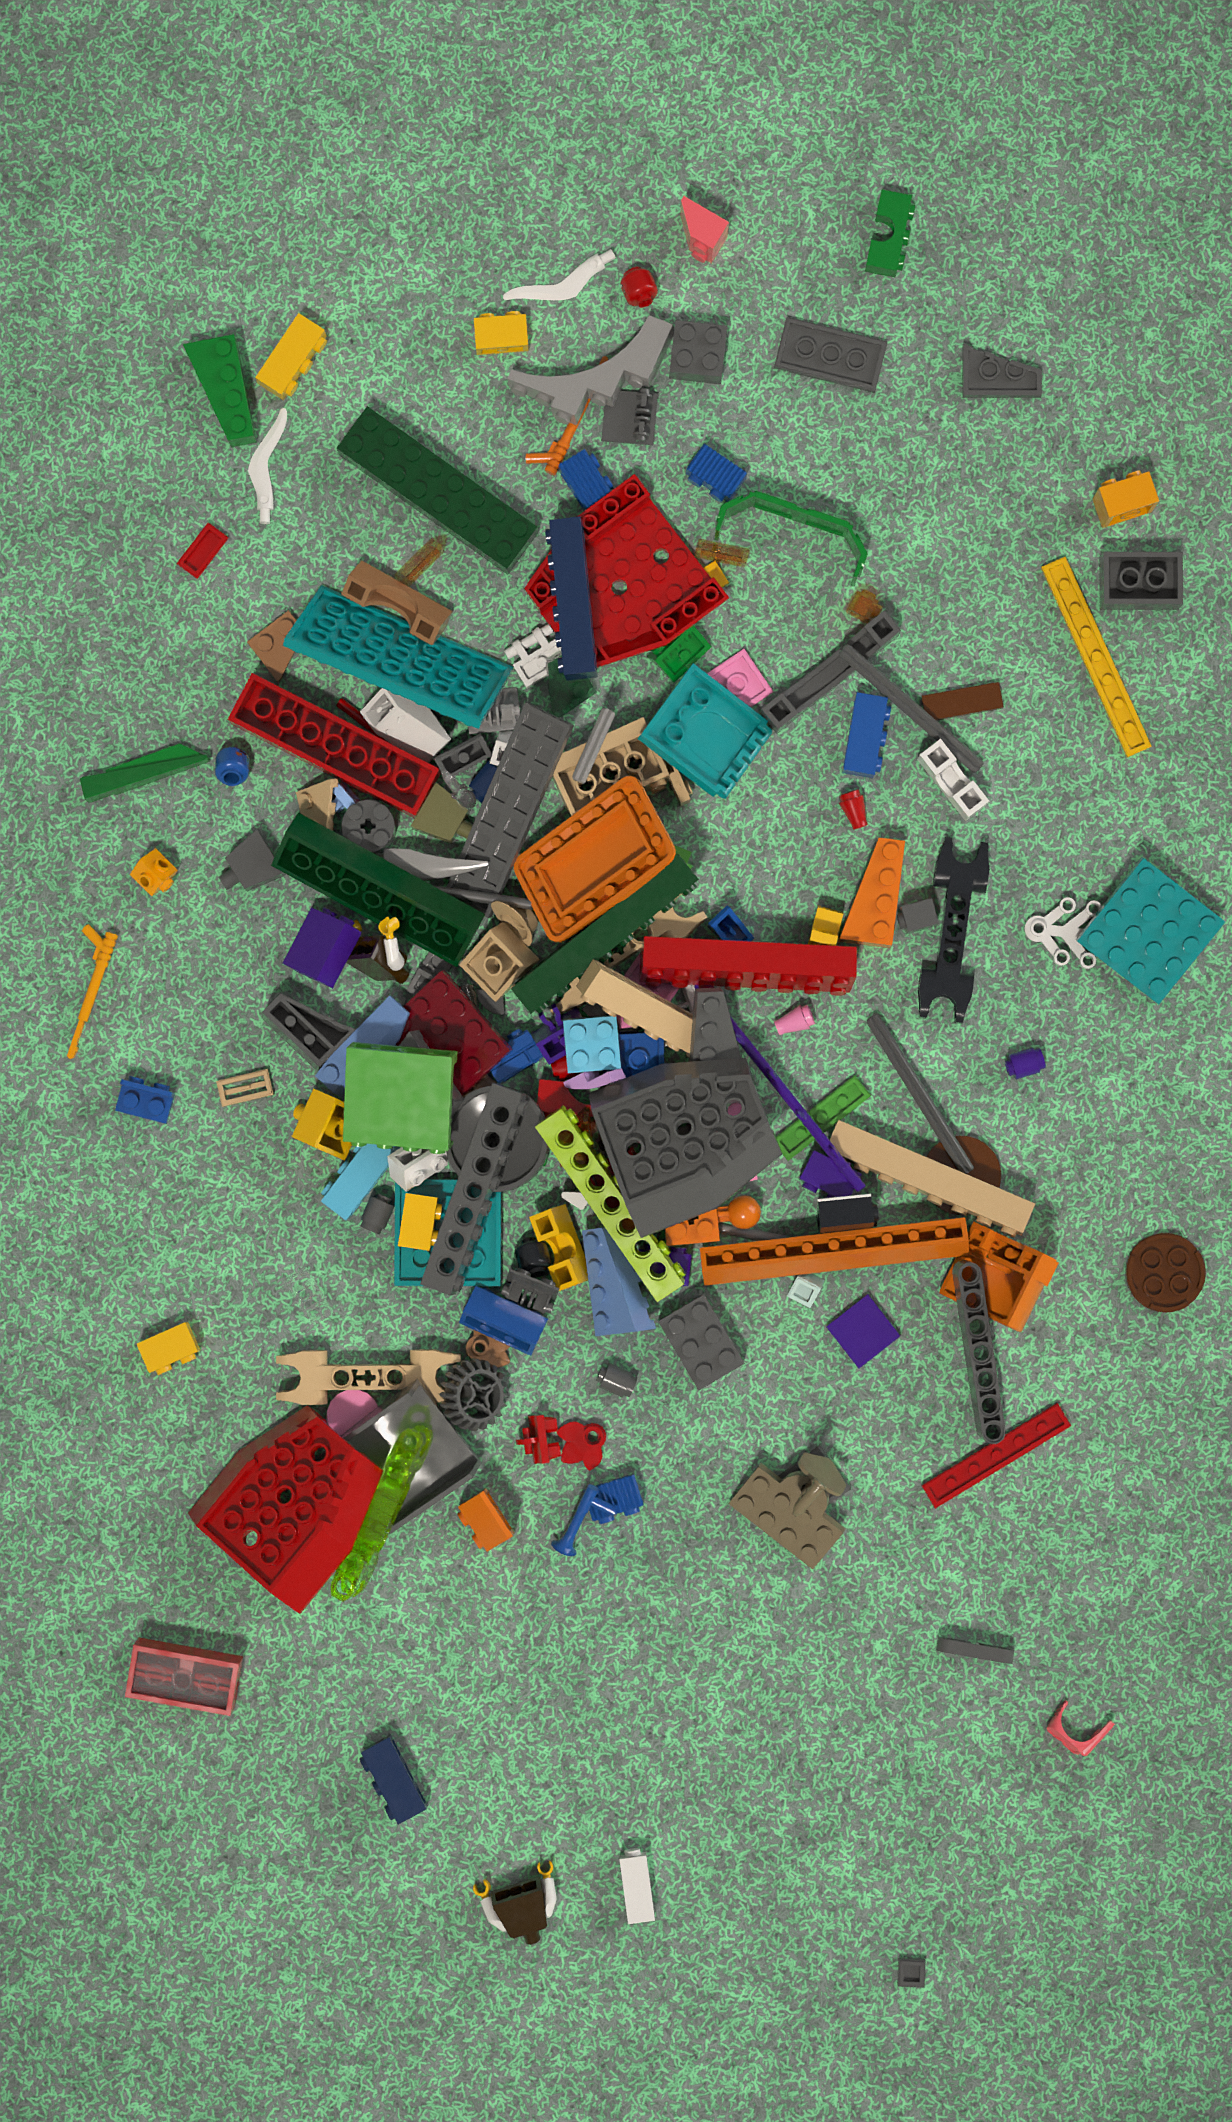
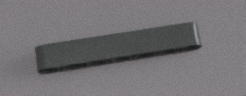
M961 1260L954 1265L952 1275L975 1427L981 1439L990 1444H997L1004 1439L1006 1430L982 1272L977 1264ZM970 1266L972 1275L969 1279L964 1280L962 1278V1271L965 1267ZM970 1293H975V1303L971 1306H967V1295ZM974 1319H978L980 1321L979 1329L976 1332H971L970 1323ZM982 1345L984 1347L983 1355L980 1358H975V1348ZM986 1371L988 1379L984 1384L980 1385L978 1383V1376L981 1372ZM991 1398V1408L983 1411V1400ZM991 1424H995V1434L987 1437L986 1428Z

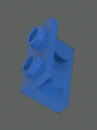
M129 1076L128 1081L121 1079L120 1084L122 1086L115 1111L167 1124L175 1093L169 1092L170 1086L154 1083V1087L143 1085V1079Z

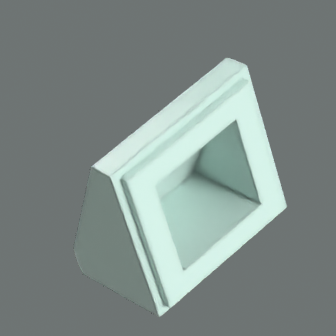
M812 1273L797 1275L787 1297L811 1308L822 1288L824 1280Z

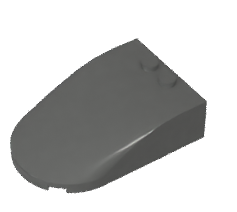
M418 1379L382 1403L341 1435L356 1450L368 1456L384 1470L356 1540L371 1542L390 1535L471 1480L482 1463ZM325 1449L317 1457V1462L325 1458Z

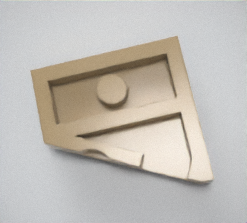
M663 759L670 774L669 783L680 806L690 803L689 795L693 794L688 781H683L679 771Z

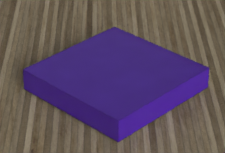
M868 1294L826 1326L858 1369L900 1337L899 1333Z

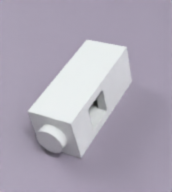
M640 1848L627 1849L624 1851L625 1855H619L628 1924L655 1921L646 1852H640Z

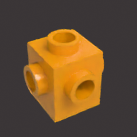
M155 848L138 861L129 875L153 896L160 890L163 893L166 892L174 884L172 878L178 870Z

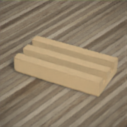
M268 1069L216 1081L222 1107L274 1095ZM264 1076L265 1080L228 1090L223 1088V1085ZM264 1086L267 1088V1091L226 1100V1095Z

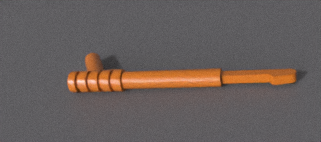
M606 356L602 357L599 365L608 361V358ZM590 398L578 424L569 423L561 439L558 442L553 441L548 452L526 453V464L547 463L544 469L545 472L553 476L557 474L558 465L562 463L570 447L569 444L591 401Z

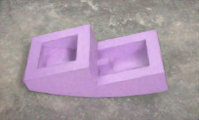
M622 1068L609 1071L601 1076L599 1071L583 1072L563 1083L566 1088L592 1089L620 1081L626 1077Z

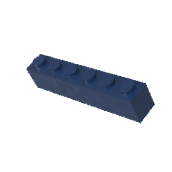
M581 516L549 520L550 529H545L547 545L552 546V554L548 555V565L550 571L554 570L555 580H550L552 596H556L557 606H553L554 622H559L560 630L555 632L557 648L561 647L562 657L558 658L559 673H564L566 681L598 677L583 522Z

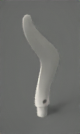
M611 249L601 255L596 253L556 285L517 287L506 292L503 295V299L566 300L576 297L589 279L597 272L603 270L605 264L616 257Z
M285 408L280 410L275 423L253 454L248 468V473L257 494V510L260 511V524H270V511L273 510V491L268 470V460L286 426L287 410Z

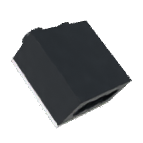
M871 1194L817 1200L818 1234L877 1227V1220H879L877 1204L872 1205Z

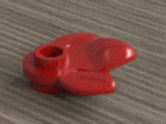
M574 1421L564 1424L557 1430V1435L566 1441L561 1454V1461L563 1463L574 1464L583 1460L585 1467L589 1471L600 1464L603 1457L601 1447L606 1441V1432L601 1425L589 1423L584 1426ZM595 1431L598 1434V1439L590 1441L588 1439L589 1432Z

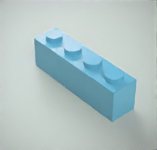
M367 1144L362 1147L356 1146L353 1150L356 1155L352 1161L346 1160L337 1171L340 1176L336 1182L330 1181L321 1192L324 1195L321 1202L344 1220H349L388 1169L387 1156L401 1147L393 1146L391 1149L377 1148L376 1144Z

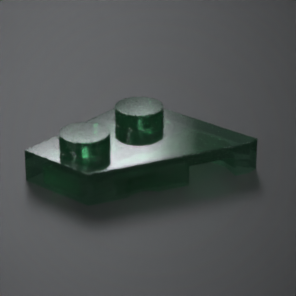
M562 652L546 662V671L549 678L548 690L552 707L551 714L558 718H561L597 693L588 678L566 681L564 673H559L558 658L562 657Z

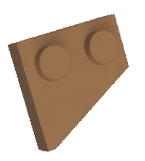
M289 610L247 641L278 683L282 680L283 674L295 654L292 649L283 646L286 635L296 622V619Z

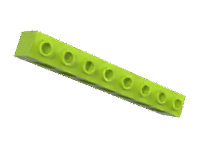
M563 1105L539 1121L535 1128L652 1296L659 1302L684 1285L685 1271L678 1262H672L668 1256L671 1252L663 1240L658 1241L654 1234L641 1238L636 1227L632 1230H626L621 1226L622 1219L632 1218L625 1205L616 1177L607 1168L610 1166L609 1162L601 1152L597 1154L592 1147L594 1141L586 1130L582 1132L576 1123L579 1120L571 1108L567 1110ZM563 1130L572 1132L574 1140L570 1143L563 1142L560 1138V1132ZM578 1152L586 1153L589 1157V1162L584 1165L579 1164L575 1160V1154ZM594 1174H599L604 1178L605 1183L602 1186H594L590 1181V1177ZM609 1196H614L618 1198L620 1206L610 1208L607 1206L605 1199ZM639 1240L647 1241L650 1244V1250L646 1252L639 1251L636 1247V1242ZM654 1262H661L666 1270L661 1274L653 1272L651 1265Z

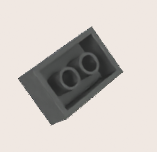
M1103 552L1099 558L1100 610H1179L1183 605V552Z
M704 1294L658 1321L698 1390L703 1389L745 1364Z

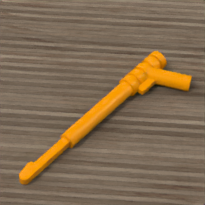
M89 924L82 929V932L96 946L92 958L96 960V966L77 1018L79 1022L67 1054L69 1059H73L79 1050L77 1045L85 1022H88L106 967L108 968V961L111 959L110 955L113 953V947L116 944L115 940L118 938V935L106 932L105 938H102Z

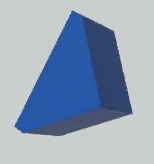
M728 905L707 926L719 940L751 942L754 939L753 935Z

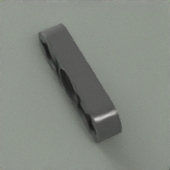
M938 1636L936 1650L940 1652L1007 1664L1013 1663L1015 1651L1009 1648L981 1643L977 1645L972 1644L970 1641Z

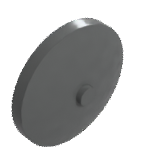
M491 1086L479 1088L466 1095L464 1102L451 1118L450 1141H453V1145L447 1151V1158L458 1176L460 1175ZM528 1095L526 1097L528 1101L527 1110L523 1116L520 1115L517 1126H519L518 1135L514 1141L510 1142L508 1151H510L509 1160L505 1166L501 1167L498 1175L501 1176L500 1185L497 1191L493 1192L510 1191L525 1185L537 1175L546 1161L549 1146L535 1128L536 1124L545 1118V1115L539 1105ZM503 1107L498 1112V1118L501 1122H505L509 1117V1112ZM494 1132L489 1137V1143L492 1147H496L500 1142V1137ZM485 1157L480 1162V1168L486 1173L490 1170L491 1162ZM477 1182L472 1185L473 1187L482 1190L480 1184H478Z

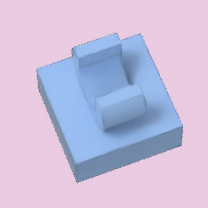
M338 783V787L333 788V793L336 795V798L332 800V802L336 803L335 813L337 811L339 813L345 807L348 809L349 806L361 801L346 783Z

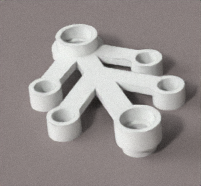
M1066 897L1060 901L1057 908L1045 917H1031L1025 924V934L1031 941L1042 942L1053 956L1054 963L1058 966H1064L1069 962L1070 955L1066 950H1060L1051 936L1061 937L1079 959L1080 966L1084 969H1090L1096 964V957L1092 953H1087L1083 946L1076 941V938L1084 930L1078 927L1096 915V913L1093 914L1089 911L1091 904H1095L1098 907V911L1102 906L1098 901H1090L1082 912L1064 926L1052 925L1063 914H1070L1075 910V901L1072 898ZM1069 901L1072 904L1071 910H1065L1063 902ZM1035 924H1040L1043 927L1042 933L1034 931L1033 927ZM1059 953H1063L1066 956L1065 962L1061 963L1057 960ZM1085 956H1089L1092 959L1090 966L1083 963Z

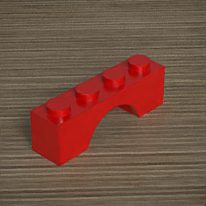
M539 1079L537 1104L542 1109L545 1117L564 1105L567 1110L570 1108L573 1110L579 1121H584V1117L594 1118L591 1105L577 1101L571 1095L568 1088L565 1087L563 1081Z

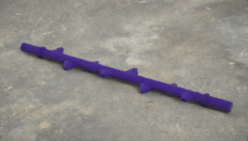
M730 1016L736 1041L838 1167L839 1173L842 1172L857 1192L863 1190L866 1185L850 1167L851 1164L846 1162Z

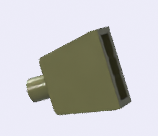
M435 783L411 824V828L422 834L452 844L457 834L467 839L473 824L466 821L470 813L469 809L443 787Z

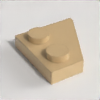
M328 779L296 792L300 813L333 831V816L336 803L332 802L333 787H338V779Z

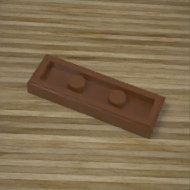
M999 682L921 696L923 709L936 721L1004 708Z

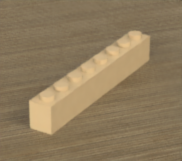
M838 1120L830 1138V1142L847 1162L854 1164L853 1169L864 1174H868L869 1171L878 1174L877 1179L890 1185L893 1184V1181L903 1185L902 1190L910 1194L917 1195L920 1192L927 1195L926 1200L936 1205L948 1204L952 1206L951 1210L962 1216H966L967 1213L977 1217L976 1221L985 1226L991 1227V1224L1002 1227L1001 1232L1011 1237H1015L1016 1234L1020 1236L1023 1234L1035 1206L1033 1202Z

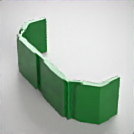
M750 491L746 497L741 495L721 505L716 520L714 540H719L725 519L750 507H754L844 537L858 563L851 586H855L857 577L861 576L868 553L857 533L856 535L852 530L853 525H850V522L813 509L805 510L799 508L792 502L759 491Z

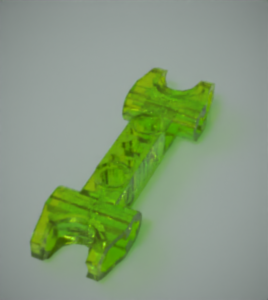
M417 1425L413 1429L410 1427L404 1430L397 1438L386 1461V1470L379 1481L353 1549L337 1568L331 1582V1596L344 1602L351 1597L359 1595L366 1588L378 1563V1554L384 1546L405 1501L415 1473L421 1469L433 1440L432 1430L422 1425ZM420 1432H423V1433L425 1434V1436H426V1439H427L424 1446H423V1435H422V1433H420ZM413 1436H415L417 1440L416 1445H414V1443L412 1442ZM340 1580L341 1590L347 1593L346 1595L340 1594L337 1590V1583ZM347 1581L350 1582L351 1588L348 1587Z

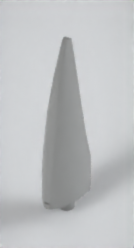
M385 848L384 854H376L423 881L450 877L489 865L488 861L444 858L410 849Z

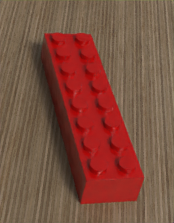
M251 673L227 719L231 725L414 819L441 775L439 768Z
M644 936L640 951L639 982L651 987H657L661 984H672L676 988H685L688 985H698L699 988L721 986L731 991L740 990L741 988H751L755 992L777 989L780 993L802 990L805 994H818L822 991L830 992L831 995L842 996L850 993L857 976V947Z

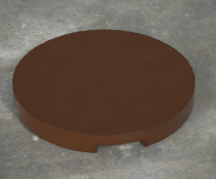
M955 1136L974 1166V1169L967 1175L1000 1188L1001 1167L992 1149L976 1138ZM941 1142L936 1144L926 1156L929 1159L958 1170ZM942 1203L941 1206L934 1204L944 1212L960 1215L951 1210L952 1206Z
M1158 1233L1146 1237L1133 1248L1127 1259L1125 1277L1131 1294L1141 1305L1157 1312H1175L1186 1308L1197 1298L1205 1283L1206 1268L1201 1253L1190 1241L1177 1234Z

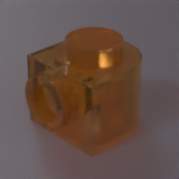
M863 589L862 592H855L846 608V612L868 624L872 618L874 619L881 613L883 606L879 604L875 594Z

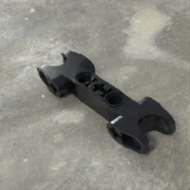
M944 837L941 852L935 864L933 886L947 889L935 969L921 967L917 990L919 1018H927L930 1005L936 997H945L950 999L954 1005V1023L962 1024L968 1004L972 998L974 974L960 973L972 892L986 893L990 871L988 843L981 842L975 860L971 863L963 864L953 856V838ZM951 899H961L964 903L963 910L956 911L952 909L950 905ZM962 916L963 920L959 918L956 921V929L960 930V932L953 937L951 932L947 931V928L952 926L954 917ZM945 950H953L956 953L957 959L954 963H948L944 960L943 952Z

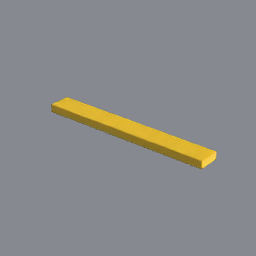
M1066 557L1042 566L1041 570L1126 757L1128 758L1151 748L1149 739Z

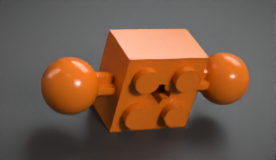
M738 1196L728 1206H720L699 1215V1218L694 1220L693 1225H689V1221L686 1220L666 1228V1245L719 1242L720 1222H730L739 1229L752 1228L760 1219V1205L750 1196ZM624 1218L621 1220V1225L624 1229L632 1230L635 1228L632 1219Z

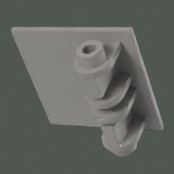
M517 687L502 689L480 728L468 726L469 734L514 730L520 715Z

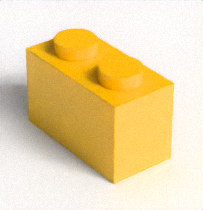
M510 311L505 313V316L484 313L479 315V318H474L477 355L529 351L526 314Z
M406 1193L398 1246L431 1251V1247L434 1246L439 1233L438 1230H434L436 1219L441 1220L443 1204H438L439 1198Z
M184 1322L137 1343L148 1372L156 1371L157 1375L172 1370L170 1364L179 1360L183 1365L196 1359L195 1353L201 1351L188 1322Z

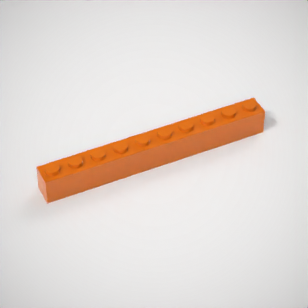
M963 1217L700 1248L704 1286L968 1256L969 1239L966 1218Z

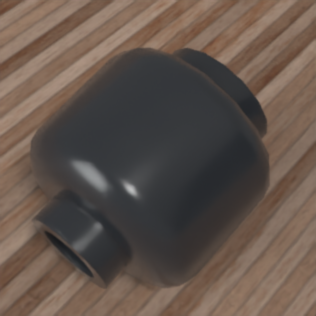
M535 1237L521 1240V1245L514 1251L517 1267L528 1271L532 1278L548 1273L547 1269L551 1266L552 1260L547 1244L544 1241L538 1242Z

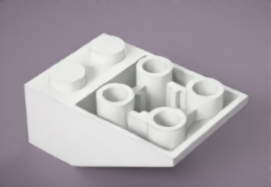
M383 688L360 711L377 735L427 763L451 740L430 708L418 705L414 701L400 695L392 694Z

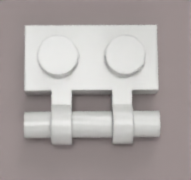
M549 624L540 629L539 627L531 631L532 634L520 641L518 639L511 643V647L504 650L508 659L517 654L521 660L513 664V667L526 689L559 670L558 658L562 657L561 647L557 648L556 639L548 643L545 638L554 633ZM538 642L541 648L528 655L525 650Z

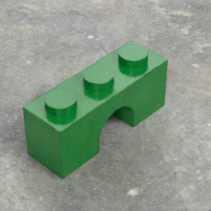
M881 190L875 222L888 225L892 230L893 236L886 241L871 239L865 272L895 278L897 270L902 271L905 255L901 254L902 245H908L910 230L906 229L907 220H913L915 205L911 204L912 195Z

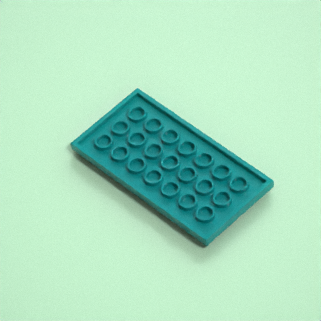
M323 585L320 586L290 629L283 643V646L292 649L296 653L306 655L317 660L319 663L332 666L345 674L353 675L369 684L386 689L392 694L400 695L414 701L418 705L428 707L439 712L441 715L449 716L477 729L482 725L513 670L511 665L442 636L433 645H430L410 633L407 621L370 605L362 607L341 595V593Z

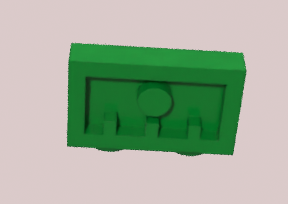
M693 625L668 645L651 650L647 657L650 661L656 663L671 682L675 683L712 646Z

